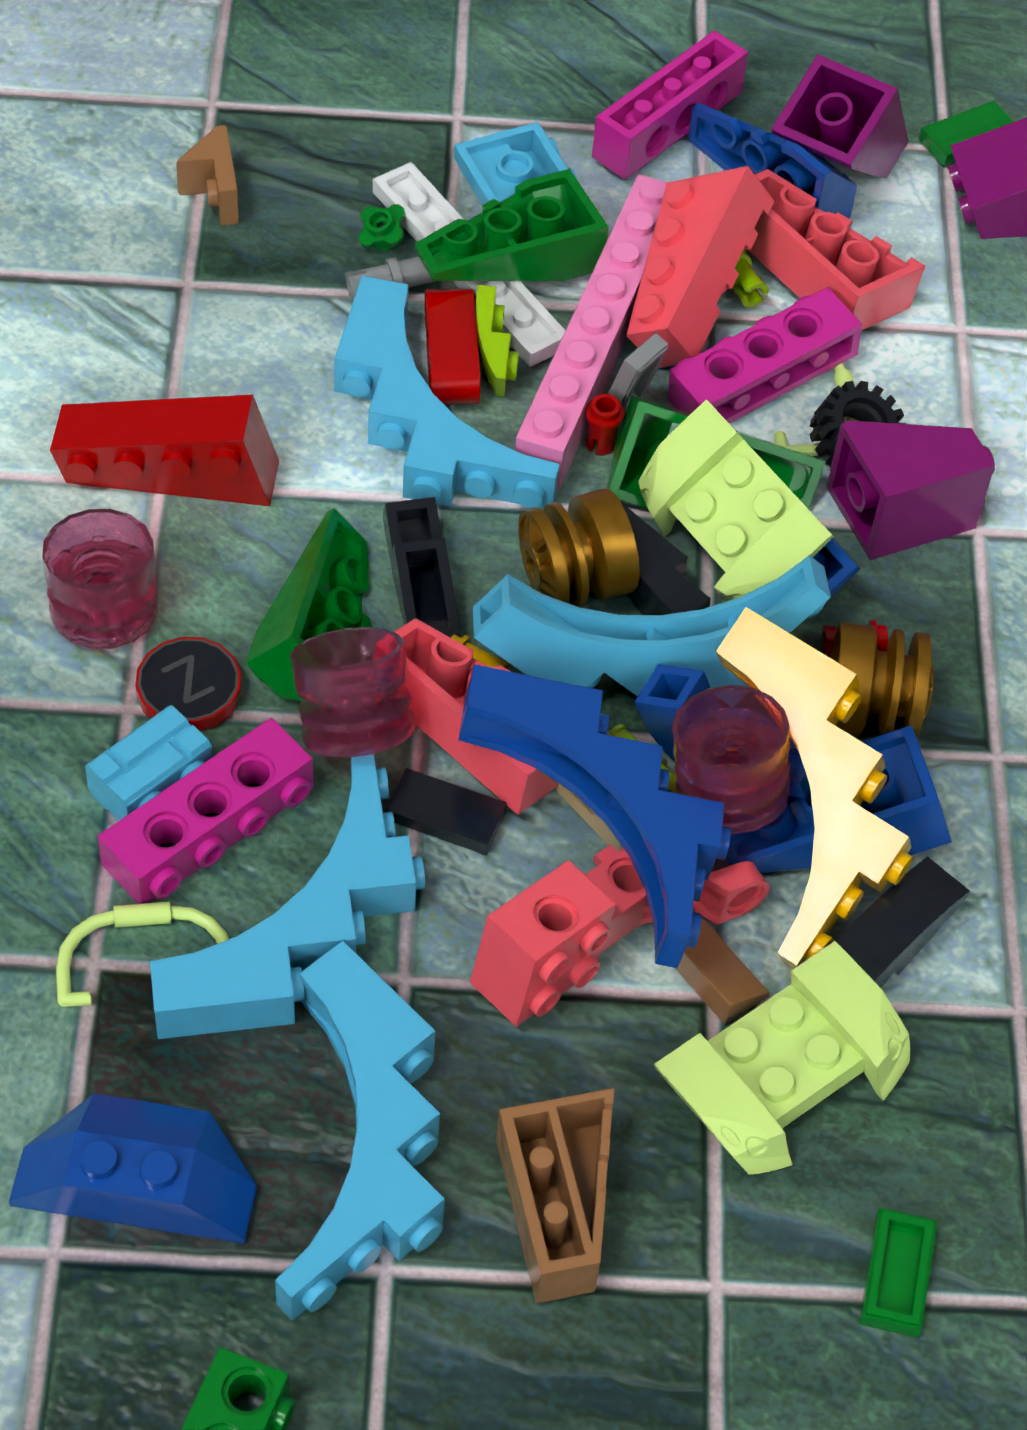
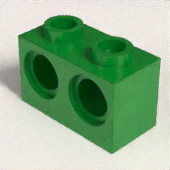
M219 1347L181 1430H286L296 1405V1400L290 1398L289 1373ZM244 1393H255L264 1399L262 1405L252 1411H242L232 1405L233 1401Z

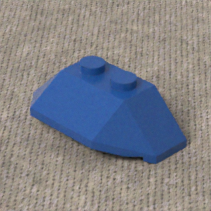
M94 1093L23 1148L9 1204L12 1207L245 1244L257 1192V1184L209 1111Z

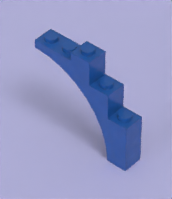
M474 664L465 696L458 740L501 752L540 770L573 792L605 822L628 853L645 888L654 924L655 964L678 968L686 947L695 948L700 933L701 914L693 913V902L700 900L704 880H708L716 859L725 860L728 852L731 828L722 826L724 803L667 792L669 770L661 769L663 746L606 735L609 714L600 713L603 690Z

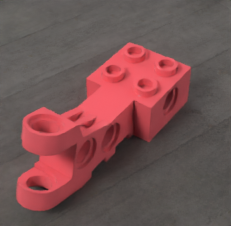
M723 820V825H722V826H727V824H726L725 821ZM609 845L601 850L593 859V863L597 867L587 874L581 872L572 862L567 860L487 916L470 983L515 1027H518L534 1014L537 1017L547 1014L557 1004L561 995L574 985L577 988H582L588 984L601 967V963L598 960L602 952L638 926L653 922L645 888L624 848L617 851L613 846ZM750 861L736 863L713 872L711 870L708 880H704L700 900L693 902V911L718 925L740 917L756 908L768 895L770 886L755 864Z

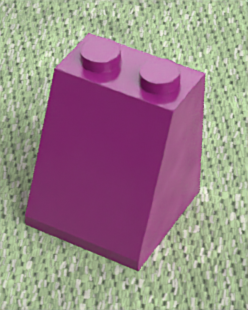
M819 54L813 60L771 128L772 134L800 145L807 150L850 169L885 179L909 143L898 88Z
M1027 117L950 145L956 163L948 166V170L956 192L965 190L966 196L958 198V202L966 225L975 222L981 239L1027 236Z
M847 421L841 423L826 488L869 560H873L976 529L982 506L985 503L989 483L995 471V462L990 449L981 444L972 428Z

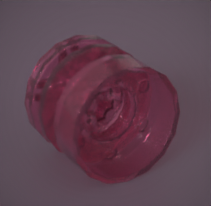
M88 509L68 515L51 528L43 541L42 559L45 581L48 585L49 614L57 632L71 643L90 649L117 648L136 641L148 632L158 616V591L155 576L154 542L146 525L132 515L117 510Z
M345 628L319 634L306 639L294 647L290 655L295 691L299 697L303 698L298 707V714L303 723L301 727L302 740L308 750L319 755L338 758L358 757L383 752L400 745L412 736L415 720L414 714L410 709L412 703L411 693L403 685L408 676L404 641L399 634L381 628Z
M720 686L708 688L690 697L676 712L672 725L673 754L676 762L674 767L676 793L724 803L722 826L730 827L731 834L756 831L775 821L787 807L791 792V766L788 759L790 754V726L785 709L772 696L752 687Z

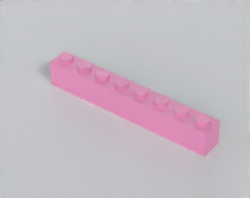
M640 174L637 175L516 437L515 451L559 464L557 490H560L589 425L585 418V408L595 396L603 394L627 340V330L668 182Z

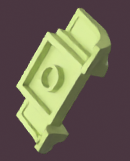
M707 399L659 444L638 481L644 502L663 537L671 532L677 518L725 571V574L714 586L723 599V603L740 598L778 579L809 555L813 558L834 537Z
M836 941L791 970L792 984L707 1041L699 1033L654 1064L655 1069L749 1175L775 1171L793 1165L789 1156L786 1135L782 1128L862 1072L865 1073L875 1093L884 1101L910 1062L909 1033L883 990Z

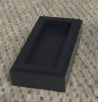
M406 768L387 806L386 812L393 813L394 823L487 855L506 814L507 802Z

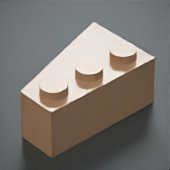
M615 1088L499 1109L496 1144L536 1303L595 1292L601 1262L606 1181Z

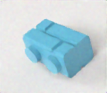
M169 705L85 765L88 790L106 810L111 812V815L117 821H120L211 759L212 745L209 739L194 725L191 726L188 720L173 705Z

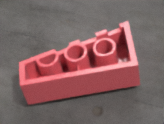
M749 166L668 182L666 184L626 334L637 348L655 333L668 343V350L658 368L674 366L685 358L695 357L700 354L721 311L717 306V302L727 289H732L739 275L735 266L743 250H751L758 236L754 227L760 215H768L775 202Z
M769 169L755 174L775 202L768 215H760L754 227L758 236L751 250L748 251L793 293L802 298L807 295L811 296L828 287L862 323L861 331L911 307L926 267L912 257L906 263L891 254L892 245L878 236L870 241L851 229L852 220L839 212L834 214L821 211L815 207L816 198Z
M416 618L377 642L370 684L501 801L507 802V806L519 815L557 788L558 782L532 766L501 752L458 740L464 701L473 665L511 672L510 670L501 665L492 667L472 658L474 650Z

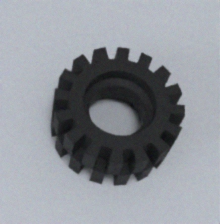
M847 381L842 387L839 385L835 387L814 412L815 415L811 419L809 426L814 428L810 433L811 442L820 441L814 450L818 456L824 453L830 456L825 462L829 467L832 465L840 426L844 422L843 417H851L865 422L906 424L899 422L904 416L902 409L893 410L891 408L896 400L891 395L886 400L880 396L884 390L883 388L876 385L872 391H869V382L860 381L855 387L853 381Z

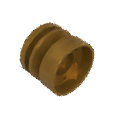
M603 488L574 496L569 502L568 512L561 503L557 502L546 504L543 510L533 507L521 512L518 521L519 547L531 588L557 600L582 607L588 601L589 591L596 599L603 601L632 593L638 587L640 568L634 533L620 500L610 489Z
M839 622L830 658L857 674L860 685L857 693L862 695V698L851 718L846 723L838 720L835 726L850 735L860 736L865 727L868 714H877V729L880 736L892 732L896 717H899V729L912 725L918 739L923 720L930 708L934 685L931 635L924 632H915L908 654H905V633L901 629H894L889 638L886 651H878L874 626Z

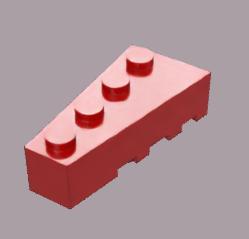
M253 394L62 404L50 447V452L66 483L261 506L271 505L279 465V458Z

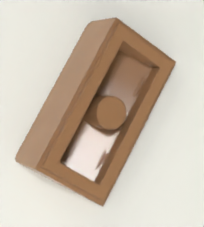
M701 916V927L696 947H686L679 966L675 969L723 1024L727 1025L767 998L769 992Z

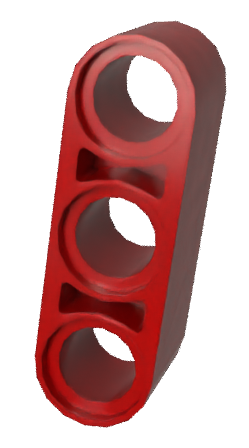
M425 289L424 311L429 388L444 405L479 404L480 368L473 289Z

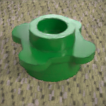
M393 204L389 208H376L375 206L365 208L360 215L363 221V231L358 235L360 244L365 248L373 247L380 251L391 250L399 245L404 237V228L401 223L406 216L404 208L398 204Z

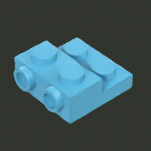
M539 122L454 144V159L481 205L492 199H496L498 202L503 201L515 194V186L527 179L570 169L577 179L574 170L567 168L562 161L555 140L547 137Z

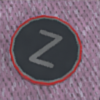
M179 637L162 642L145 655L137 668L135 687L141 709L150 719L169 705H173L188 720L191 726L194 725L199 731L216 727L232 715L241 693L242 680L241 671L235 657L221 644L202 637Z

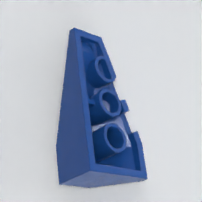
M701 103L692 107L688 141L724 171L749 166L752 172L757 174L769 169L816 198L815 207L821 211L834 214L839 212L850 219L857 185L827 160L800 145Z
M912 725L862 741L883 755L886 767L882 773L887 775V780L872 803L869 804L863 800L860 806L909 836L911 843L909 855L951 843L952 840L942 807ZM811 790L806 798L789 795L783 799L771 797L727 824V827L731 828L730 843L726 855L728 866L750 861L755 864L760 873L811 868L815 832Z

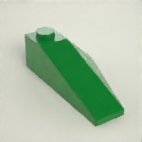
M566 169L527 179L515 186V194L503 201L498 202L496 199H492L483 204L482 212L469 220L456 219L415 243V252L433 281H565L593 273L608 240L609 227L572 171Z
M631 395L616 440L607 489H610L619 500L647 508L641 495L638 481L659 444L690 414ZM736 430L809 509L826 461Z
M335 508L326 512L259 625L245 664L259 680L265 682L281 698L355 710L363 704L372 673V659L363 652V636L371 632L370 618L362 614V594L369 590L368 544Z

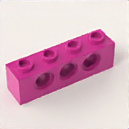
M715 30L709 33L596 116L592 158L623 179L629 178L689 133L692 107L701 103L718 111L742 93L748 51Z
M826 287L811 296L807 295L798 299L792 306L773 316L761 318L754 326L733 337L723 338L714 347L697 356L681 360L674 368L670 369L668 401L676 410L691 414L707 399L724 419L731 423L857 356L862 323Z
M271 717L100 833L97 837L101 865L137 904L150 903L156 898L161 899L169 896L179 887L182 880L200 867L206 868L215 864L230 846L243 837H252L259 833L266 826L270 818L286 807L292 808L303 802L314 788L313 758ZM249 784H260L261 786H258V787H248L247 785H249ZM208 813H217V814H219L218 816H215V817H205V816H203V815L208 814ZM164 843L176 844L167 848L159 847V845Z

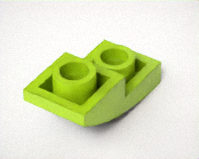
M477 285L476 328L479 355L484 373L494 395L505 397L507 380L516 381L519 352L510 351L511 333H502L505 305L496 304V287Z

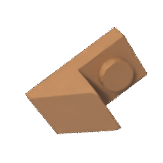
M220 125L210 131L177 161L179 195L207 193L209 207H218L220 225L239 224L238 192L227 126Z

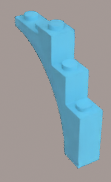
M361 276L334 358V392L372 399L368 411V444L382 446L391 450L408 451L403 465V498L421 499L435 497L436 504L449 507L452 506L455 492L469 494L477 498H489L515 503L528 508L544 509L546 504L555 502L559 474L558 463L522 454L485 437L458 419L433 394L417 370L406 341L405 329L408 318L409 284Z
M810 555L778 579L740 598L701 610L666 615H618L580 608L541 594L507 574L473 606L474 638L529 676L594 688L601 679L602 674L606 673L638 696L658 664L703 670L713 693L733 706L746 694L753 693L754 690L721 665L716 650L745 607L790 633L805 619L817 615L824 607L826 601L831 598L824 566Z
M373 746L351 748V791L345 820L329 855L305 887L273 915L237 937L195 953L150 961L158 1039L295 1024L294 1002L305 1001L304 985L299 977L302 971L342 940L356 953V945L366 944L364 917L415 911L416 890L425 889L422 856L412 857L409 836L396 837L393 813H383L381 799L389 798L388 779L385 766L376 767Z
M343 940L299 974L300 981L304 985L305 1001L300 1002L326 1032L345 1069L356 1111V1136L350 1169L334 1209L310 1245L275 1280L276 1305L291 1321L296 1319L306 1309L309 1312H314L325 1305L337 1289L336 1284L352 1270L355 1273H361L374 1263L382 1251V1245L400 1261L413 1249L417 1252L425 1250L438 1238L443 1230L445 1199L413 1167L426 1160L438 1145L440 1113L410 1084L421 1078L434 1061L435 1030Z

